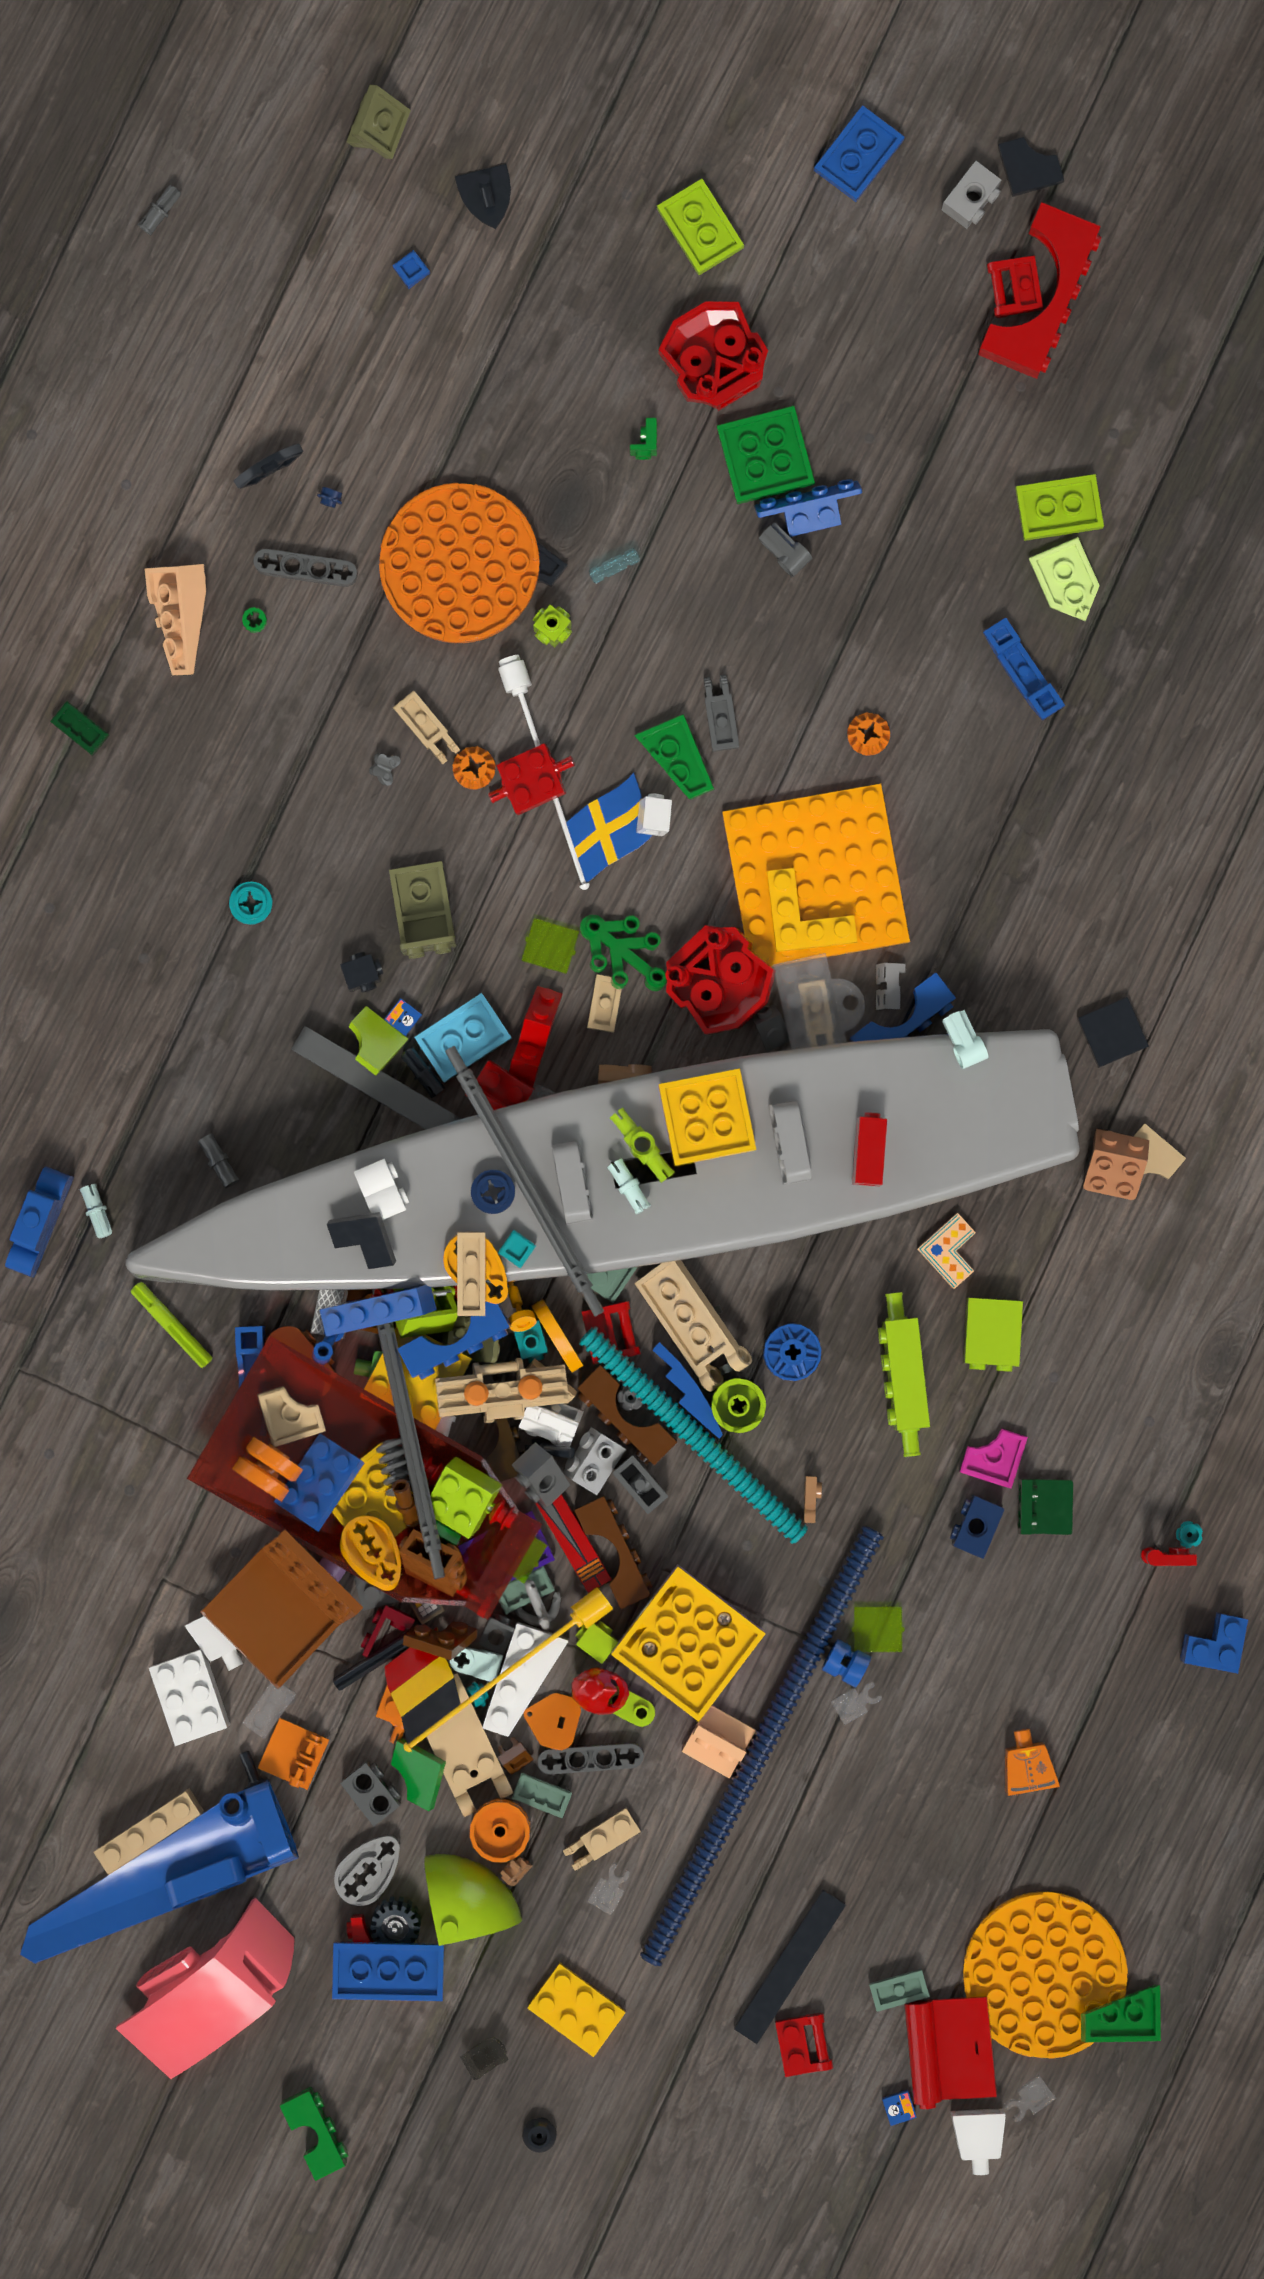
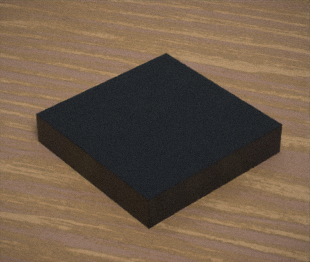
M1128 997L1077 1018L1098 1068L1149 1047Z

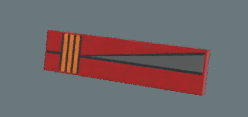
M561 1494L548 1507L544 1506L540 1501L535 1503L587 1592L590 1593L596 1587L598 1588L612 1580L563 1495Z

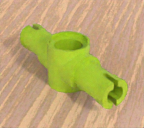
M624 1107L618 1110V1115L614 1113L609 1118L625 1136L623 1140L629 1146L631 1154L639 1158L643 1165L647 1164L660 1180V1183L667 1179L665 1174L670 1177L675 1173L659 1154L661 1151L656 1146L653 1136L645 1132L641 1125L637 1126ZM639 1138H644L649 1142L650 1148L646 1152H639L636 1150L634 1142Z

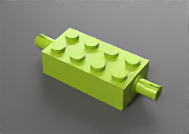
M900 1292L885 1294L888 1319L882 1322L881 1328H878L879 1344H884L885 1355H881L882 1371H887L888 1382H884L885 1398H890L891 1409H887L888 1425H893L894 1430L902 1434L903 1456L910 1457L921 1455L918 1431H920V1428L930 1427L918 1318L908 1319V1317H905L903 1293Z

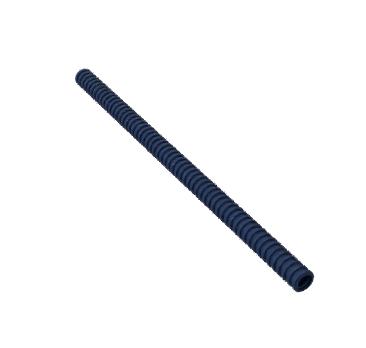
M862 1526L863 1532L858 1534L859 1540L854 1542L855 1548L850 1549L851 1555L846 1557L847 1563L842 1565L843 1571H839L838 1580H834L835 1586L830 1588L831 1594L826 1596L828 1600L822 1603L824 1607L822 1610L819 1609L818 1613L820 1615L815 1617V1625L811 1624L810 1628L812 1630L807 1632L808 1638L803 1640V1648L799 1647L800 1653L795 1655L796 1661L791 1663L792 1669L787 1670L788 1676L783 1678L784 1684L779 1686L780 1692H776L775 1701H771L772 1707L767 1709L768 1715L763 1717L765 1721L759 1724L761 1728L759 1731L756 1730L755 1734L757 1736L751 1740L753 1744L747 1747L749 1751L744 1755V1761L739 1763L741 1765L740 1769L736 1768L735 1772L737 1774L732 1776L731 1780L733 1782L728 1784V1792L724 1791L723 1795L725 1797L720 1799L721 1805L716 1807V1815L712 1814L713 1820L708 1822L709 1828L704 1830L705 1836L699 1839L701 1843L696 1845L697 1851L692 1853L693 1859L688 1861V1868H684L685 1874L680 1876L681 1882L676 1884L677 1890L672 1891L673 1897L668 1899L669 1905H665V1913L660 1914L661 1920L656 1922L657 1928H653V1936L648 1937L649 1943L644 1945L645 1951L640 1953L643 1960L654 1966H662L661 1960L666 1958L665 1952L671 1948L669 1944L674 1943L673 1937L678 1935L677 1929L682 1927L681 1921L686 1920L685 1914L690 1912L689 1906L694 1904L693 1898L698 1897L697 1891L702 1889L701 1883L706 1881L705 1875L710 1874L709 1868L714 1866L713 1860L718 1858L717 1852L722 1850L720 1846L726 1843L725 1837L730 1835L729 1829H733V1821L738 1820L737 1814L742 1812L740 1808L742 1805L745 1806V1798L750 1797L749 1791H753L754 1787L752 1785L757 1783V1775L762 1774L760 1770L762 1767L765 1768L766 1764L764 1762L769 1760V1752L772 1753L774 1751L772 1747L777 1745L778 1741L776 1739L781 1737L780 1731L786 1727L784 1723L789 1722L788 1716L793 1714L792 1708L797 1706L796 1700L801 1699L800 1693L805 1691L804 1685L809 1683L808 1677L813 1676L812 1670L817 1668L816 1662L821 1660L820 1654L825 1653L824 1647L829 1645L827 1641L829 1638L832 1639L833 1635L831 1633L837 1629L835 1625L841 1622L839 1618L841 1615L844 1616L845 1612L843 1610L848 1608V1600L852 1601L853 1597L851 1595L856 1593L855 1587L860 1585V1577L864 1578L863 1572L868 1570L867 1564L872 1562L871 1556L876 1555L875 1549L880 1547L879 1541L884 1539L883 1534L868 1526Z

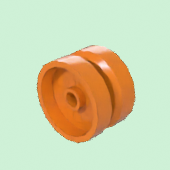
M253 1437L246 1450L258 1460L257 1463L254 1464L245 1457H239L232 1469L282 1502L288 1494L289 1488L277 1479L278 1476L281 1475L289 1481H296L303 1469L290 1461L289 1456L270 1444L268 1446Z
M495 1798L485 1802L477 1809L470 1824V1839L474 1849L481 1857L491 1862H507L515 1859L524 1851L529 1841L531 1823L527 1812L519 1803L506 1798ZM502 1826L505 1829V1834L502 1835L500 1832L496 1834V1827Z

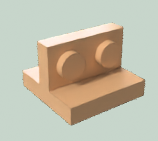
M711 1705L702 1719L697 1722L682 1752L730 1779L738 1762H741L746 1754V1748L756 1729Z

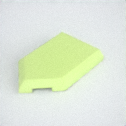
M1077 537L1030 557L1029 561L1050 608L1086 621L1100 585L1079 538Z

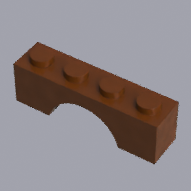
M600 1365L577 1388L581 1392L578 1397L588 1407L593 1404L600 1411L597 1416L607 1426L612 1423L619 1430L616 1435L627 1446L632 1443L638 1449L635 1454L646 1465L649 1462L655 1465L677 1441L659 1423L647 1427H638L625 1421L619 1414L616 1406V1393L620 1384Z
M602 1496L575 1509L574 1511L586 1535L605 1537L614 1544L620 1558L619 1570L609 1585L620 1609L650 1596L649 1589L653 1588L647 1573L641 1575L637 1567L641 1560L635 1548L630 1550L625 1541L630 1537L624 1524L618 1525L614 1515L618 1514V1511L612 1499L606 1500L605 1496Z

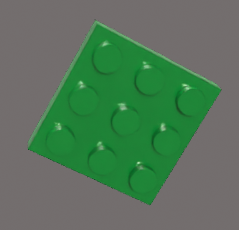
M795 406L717 425V432L737 505L815 484Z

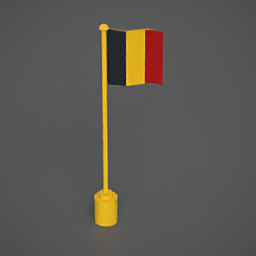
M596 1587L571 1606L573 1612L570 1614L572 1618L570 1622L463 1703L460 1701L455 1677L445 1658L410 1647L385 1666V1677L388 1689L402 1718L407 1743H404V1750L411 1752L412 1747L576 1624L579 1628L584 1625L588 1629L608 1614L613 1608L602 1592Z

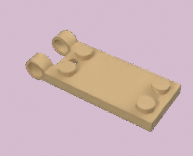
M681 1260L661 1263L635 1283L698 1376L704 1389L712 1392L724 1383V1378L720 1371L710 1365L712 1361L722 1354L726 1356L729 1365L738 1372L752 1363L750 1353L747 1349L738 1345Z
M455 1672L453 1675L456 1680L460 1701L463 1703L469 1697L458 1673ZM472 1703L427 1736L435 1756L446 1761L443 1774L464 1817L476 1812L467 1789L489 1778L492 1779L501 1799L513 1794ZM472 1770H477L478 1774L476 1777L470 1776Z

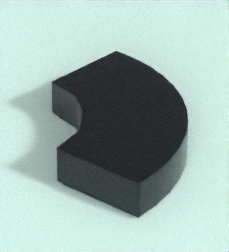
M300 444L284 448L254 464L233 481L237 488L240 489L256 485L272 473L290 466L304 451Z

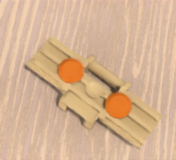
M516 1358L515 1361L484 1365H479L477 1362L472 1364L473 1375L435 1379L439 1417L485 1412L484 1423H492L495 1419L513 1417L514 1420L523 1419L524 1408L569 1403L565 1365L524 1369L522 1358ZM516 1372L517 1381L493 1384L483 1383L484 1375Z

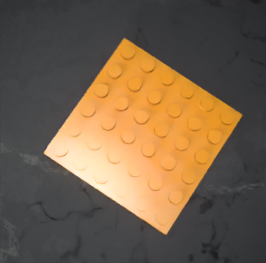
M881 784L722 812L744 935L752 943V951L771 967L910 942ZM794 868L800 921L854 915L857 943L776 952L767 871Z

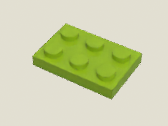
M703 179L657 205L658 212L698 275L744 249L743 242Z
M1096 474L1016 486L1015 488L1024 541L1104 528Z

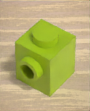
M599 1621L598 1624L594 1623L588 1629L583 1625L575 1635L579 1639L576 1645L601 1664L604 1663L619 1640L611 1635L613 1630L602 1621Z

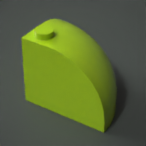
M434 1854L425 1856L427 1888L439 1946L496 1933L522 1922L520 1909L510 1889L489 1868L458 1855Z

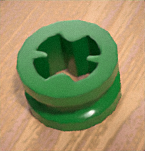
M253 607L244 612L242 622L246 630L257 633L265 628L267 619L261 609ZM253 613H257L262 623L259 626L256 624V627H251L250 621L247 620L248 616L251 615L253 617Z

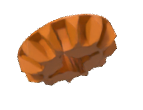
M866 712L852 720L848 727L847 737L849 744L856 752L870 756L878 754L886 748L890 739V729L887 721L878 714ZM872 724H874L873 733L876 734L877 737H871L869 741L867 740L866 744H864L865 734L862 733L861 730H867L869 727H871Z
M478 746L466 747L456 755L453 762L455 779L460 785L468 789H480L487 786L495 775L496 767L493 757L487 750ZM469 758H472L476 764H483L482 767L478 768L479 778H476L472 771L463 772L466 768L470 767Z

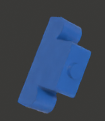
M47 1166L43 1168L35 1191H28L9 1240L14 1242L8 1254L5 1263L6 1268L29 1277H35L74 1177Z

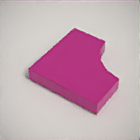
M1001 1429L997 1437L988 1445L981 1447L967 1446L959 1472L1012 1489L1028 1437Z

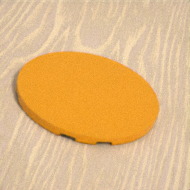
M1032 1892L1005 1901L993 1909L981 1921L966 1949L963 1964V1983L966 1998L987 1996L991 2038L1009 2050L1024 2056L1059 2058L1084 2050L1095 2042H1081V2013L1126 1995L1127 1962L1117 1934L1097 1910L1070 1895L1057 1892Z

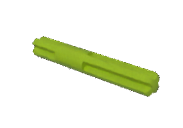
M143 1282L137 1283L131 1290L132 1295L199 1367L207 1366L211 1362L212 1356Z

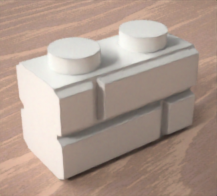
M564 1403L527 1407L519 1428L525 1430L531 1436H541L548 1439L556 1446L570 1447L584 1412Z

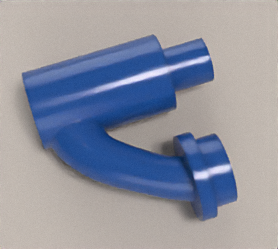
M324 1330L325 1337L323 1341L317 1343L312 1352L313 1361L318 1365L327 1364L333 1354L332 1346L334 1342L341 1340L344 1333L326 1336Z

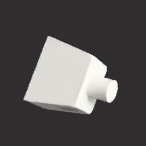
M204 1616L185 1625L210 1662L222 1656L228 1671L243 1664L237 1648Z
M1004 2110L951 2111L961 2159L972 2160L974 2175L989 2174L988 2159H999L1001 2157L1005 2125Z

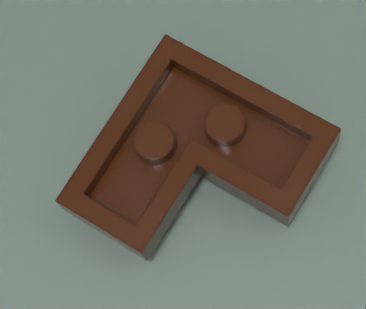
M453 1621L443 1631L439 1632L427 1625L417 1624L404 1634L403 1645L452 1660L477 1639L478 1629L470 1627L464 1622Z

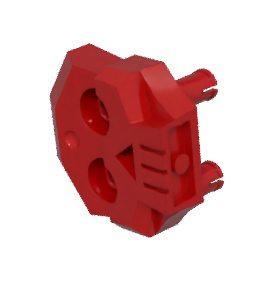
M706 301L672 322L658 349L660 357L678 377L677 386L686 401L704 403L716 408L718 411L760 386L764 363L768 353V349L757 332L751 333L739 302ZM728 338H732L735 344L728 346L725 341ZM699 359L701 363L699 366H693L691 360ZM720 369L730 373L719 380Z
M705 925L666 962V993L680 1008H688L705 1035L740 1029L768 1003L776 970L752 951V943L738 928H720ZM709 957L710 970L698 968ZM735 963L741 965V970L738 973H734L732 970V966ZM707 990L712 995L708 1001L703 998V993Z

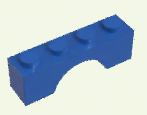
M934 973L913 990L915 1008L912 1017L906 1023L889 1028L882 1027L871 1021L850 1037L849 1041L909 1037L908 1035L916 1029L920 1033L932 1024L930 1018L938 1013L940 1016H943L954 1007L951 1002L955 1000V996L939 975Z
M422 1285L367 1299L334 1304L320 1309L325 1334L326 1336L425 1315L437 1309L431 1287Z
M485 1302V1316H471L469 1329L458 1342L444 1346L433 1343L425 1336H420L397 1349L412 1378L419 1376L423 1380L436 1373L434 1367L442 1363L447 1367L460 1360L459 1354L465 1351L472 1354L484 1347L482 1342L492 1337L495 1342L508 1335L507 1329L512 1326L500 1303Z
M264 1326L235 1327L236 1357L239 1373V1437L269 1435L257 1394L267 1391V1364L264 1356L266 1335Z

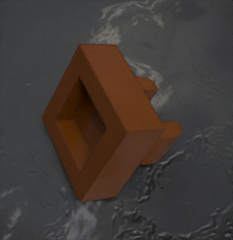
M514 1737L510 1738L513 1747L508 1751L501 1745L498 1747L501 1754L498 1758L511 1775L534 1760L526 1747Z

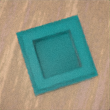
M513 1230L498 1253L521 1269L535 1249L536 1244L516 1230Z

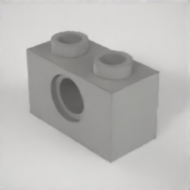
M975 161L943 202L942 211L966 229L971 223L976 225L985 213L983 210L984 206L988 202L992 204L1001 193V190L998 189L1001 179ZM975 192L980 196V199L978 201H971L968 199L967 194Z

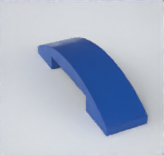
M1004 618L983 632L1002 667L1041 720L1046 719L1065 706L1051 683H1047L1020 643L1021 639L1007 618Z

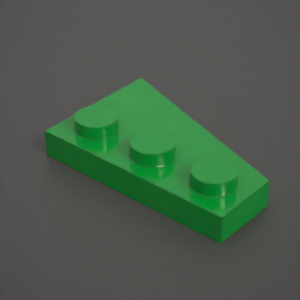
M684 714L634 735L690 800L715 790Z
M1155 1984L1081 2013V2042L1161 2041L1160 1985Z

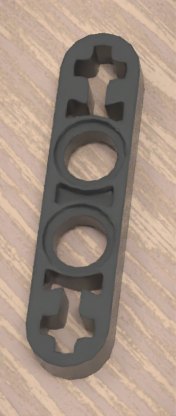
M271 549L258 551L253 559L256 570L260 574L341 587L353 585L358 577L355 565L346 560ZM265 556H269L270 561L278 562V557H282L280 561L281 571H276L277 565L268 564L267 568L264 569L259 560H264ZM290 559H296L300 563V568L295 573H289L285 570V564ZM316 563H322L326 566V573L321 577H316L311 573L312 566ZM330 565H335L334 570L342 572L344 567H347L349 572L353 574L352 576H347L346 580H342L340 574L333 573L334 579H329L331 575Z
M636 1743L576 1746L565 1750L549 1748L540 1753L538 1767L545 1774L632 1769L642 1763L644 1753L642 1748ZM620 1748V1754H626L629 1748H634V1752L639 1753V1757L635 1758L634 1763H629L628 1758H620L621 1764L616 1765L617 1756L614 1749ZM608 1750L612 1754V1761L608 1765L598 1763L596 1755L599 1751ZM566 1752L565 1764L567 1768L562 1769V1763H555L552 1769H548L547 1764L542 1763V1760L546 1759L547 1754H552L554 1759H560V1753ZM573 1752H581L584 1755L585 1762L582 1766L574 1767L570 1764L569 1757Z

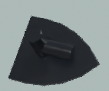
M503 164L455 176L461 199L470 213L482 223L496 229L504 218L510 203L511 185L507 165Z

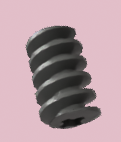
M401 1437L382 1442L383 1444L376 1449L377 1453L385 1454L378 1460L379 1464L387 1465L381 1470V1474L390 1475V1477L383 1481V1484L392 1486L395 1481L405 1479L410 1485L411 1493H413ZM392 1488L386 1491V1496L395 1497Z

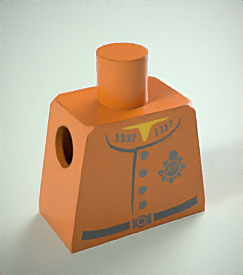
M1030 1729L1014 1731L1016 1747L1005 1749L1006 1794L1010 1796L1060 1787L1045 1744L1043 1742L1033 1744Z

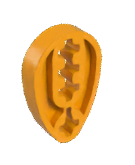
M456 1235L445 1247L443 1262L448 1275L457 1283V1253L454 1251L456 1249ZM485 1236V1301L499 1304L508 1295L507 1276L497 1250ZM486 1279L496 1287L499 1285L503 1287L500 1290L501 1297L498 1298L496 1295L489 1296L491 1289Z
M542 1299L533 1304L531 1307L570 1371L573 1373L583 1367L582 1362L545 1301Z
M360 1516L351 1520L343 1529L340 1539V1550L350 1567L368 1583L384 1591L393 1590L398 1585L400 1579L401 1559L396 1539L385 1522L373 1516ZM356 1527L360 1530L365 1529L364 1538L366 1541L372 1540L371 1550L379 1552L377 1558L373 1555L368 1556L369 1546L361 1544L363 1537L360 1533H354ZM383 1571L387 1575H393L391 1581L387 1578L382 1579Z

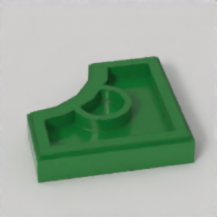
M401 1738L396 1742L391 1765L401 1773L405 1780L407 1800L427 1811H431L435 1807L446 1761L416 1745L411 1748V1752L405 1751L404 1743H407V1740Z

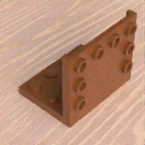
M284 1530L267 1542L200 1613L279 1689L339 1625L356 1616L363 1607Z

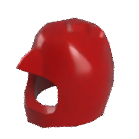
M597 1667L588 1669L576 1676L572 1681L573 1699L585 1711L597 1715L613 1714L626 1704L629 1697L626 1681L617 1673ZM610 1679L615 1680L619 1687V1696L614 1704H608L609 1699L617 1692V1688L611 1683Z

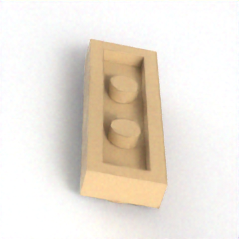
M457 1232V1316H485V1232Z

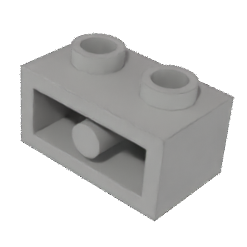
M591 1427L582 1436L579 1443L580 1446L575 1452L574 1457L567 1460L563 1474L598 1495L626 1449Z

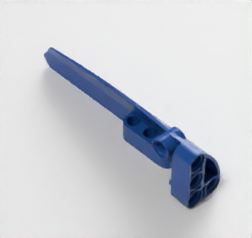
M269 1781L235 1794H226L222 1797L220 1803L175 1833L30 1924L20 1955L36 1964L240 1885L246 1881V1878L298 1859L299 1855L291 1831ZM233 1800H238L240 1804L239 1810L234 1814H229V1803Z

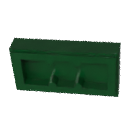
M68 701L65 702L50 721L92 756L110 736Z

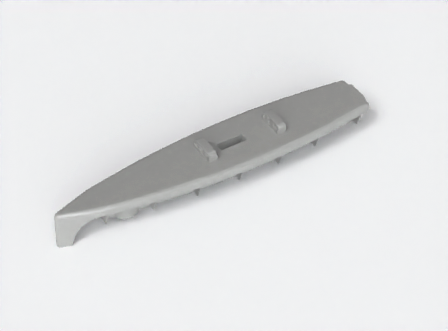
M1050 1029L975 1033L976 1036L982 1039L988 1052V1059L965 1069L960 1067L955 1057L954 1045L948 1034L855 1041L752 1054L663 1070L563 1091L494 1110L586 1274L691 1259L785 1242L869 1222L966 1195L1074 1160L1080 1151L1077 1136L1079 1130L1068 1066L1065 1055L1061 1052L1059 1038ZM740 1068L756 1151L693 1163L694 1175L667 1179L662 1183L656 1181L639 1184V1188L651 1206L643 1209V1212L636 1215L626 1196L620 1194L619 1188L615 1189L613 1175L607 1169L611 1163L621 1158L623 1161L636 1159L631 1154L627 1143L623 1140L625 1136L609 1118L614 1113L618 1115V1110L624 1107L637 1126L641 1125L645 1132L653 1136L656 1146L661 1151L659 1154L671 1152L658 1084ZM865 1112L880 1113L881 1118L887 1119L883 1185L880 1187L852 1185L857 1118L864 1117ZM479 1115L396 1138L250 1190L211 1208L132 1251L126 1258V1267L135 1278L167 1283H189L249 1290L406 1289L422 1285L444 1287L457 1286V1283L448 1275L443 1262L445 1247L457 1235V1232H485V1236L491 1241L498 1252L511 1232L516 1230L536 1244V1247L521 1269L499 1254L504 1265L507 1282L568 1276L566 1269ZM639 1138L634 1142V1146L639 1152H646L650 1148L649 1142L644 1138ZM385 1159L387 1164L393 1163L398 1174V1178L394 1179L398 1189H404L409 1203L405 1204L406 1211L383 1220L396 1263L394 1266L368 1269L360 1245L334 1248L327 1223L331 1219L371 1214L354 1171ZM487 1170H499L506 1173L515 1186V1197L511 1206L498 1214H488L479 1210L471 1197V1186L474 1179L480 1173ZM489 1180V1190L482 1194L481 1197L491 1196L495 1203H498L497 1194L504 1190L505 1187L495 1188L491 1180ZM456 1241V1242H455V1244H456V1249L454 1250L455 1253H457V1241Z

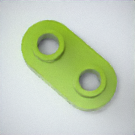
M615 1686L617 1692L609 1699L608 1704H613L612 1698L616 1695L619 1696L618 1686ZM629 1690L626 1704L613 1714L636 1726L644 1727L653 1721L655 1708L649 1700ZM639 1708H644L647 1711V1715L644 1718H639L636 1715V1711Z

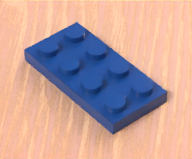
M372 1942L333 1943L332 1999L443 2001L444 1945Z

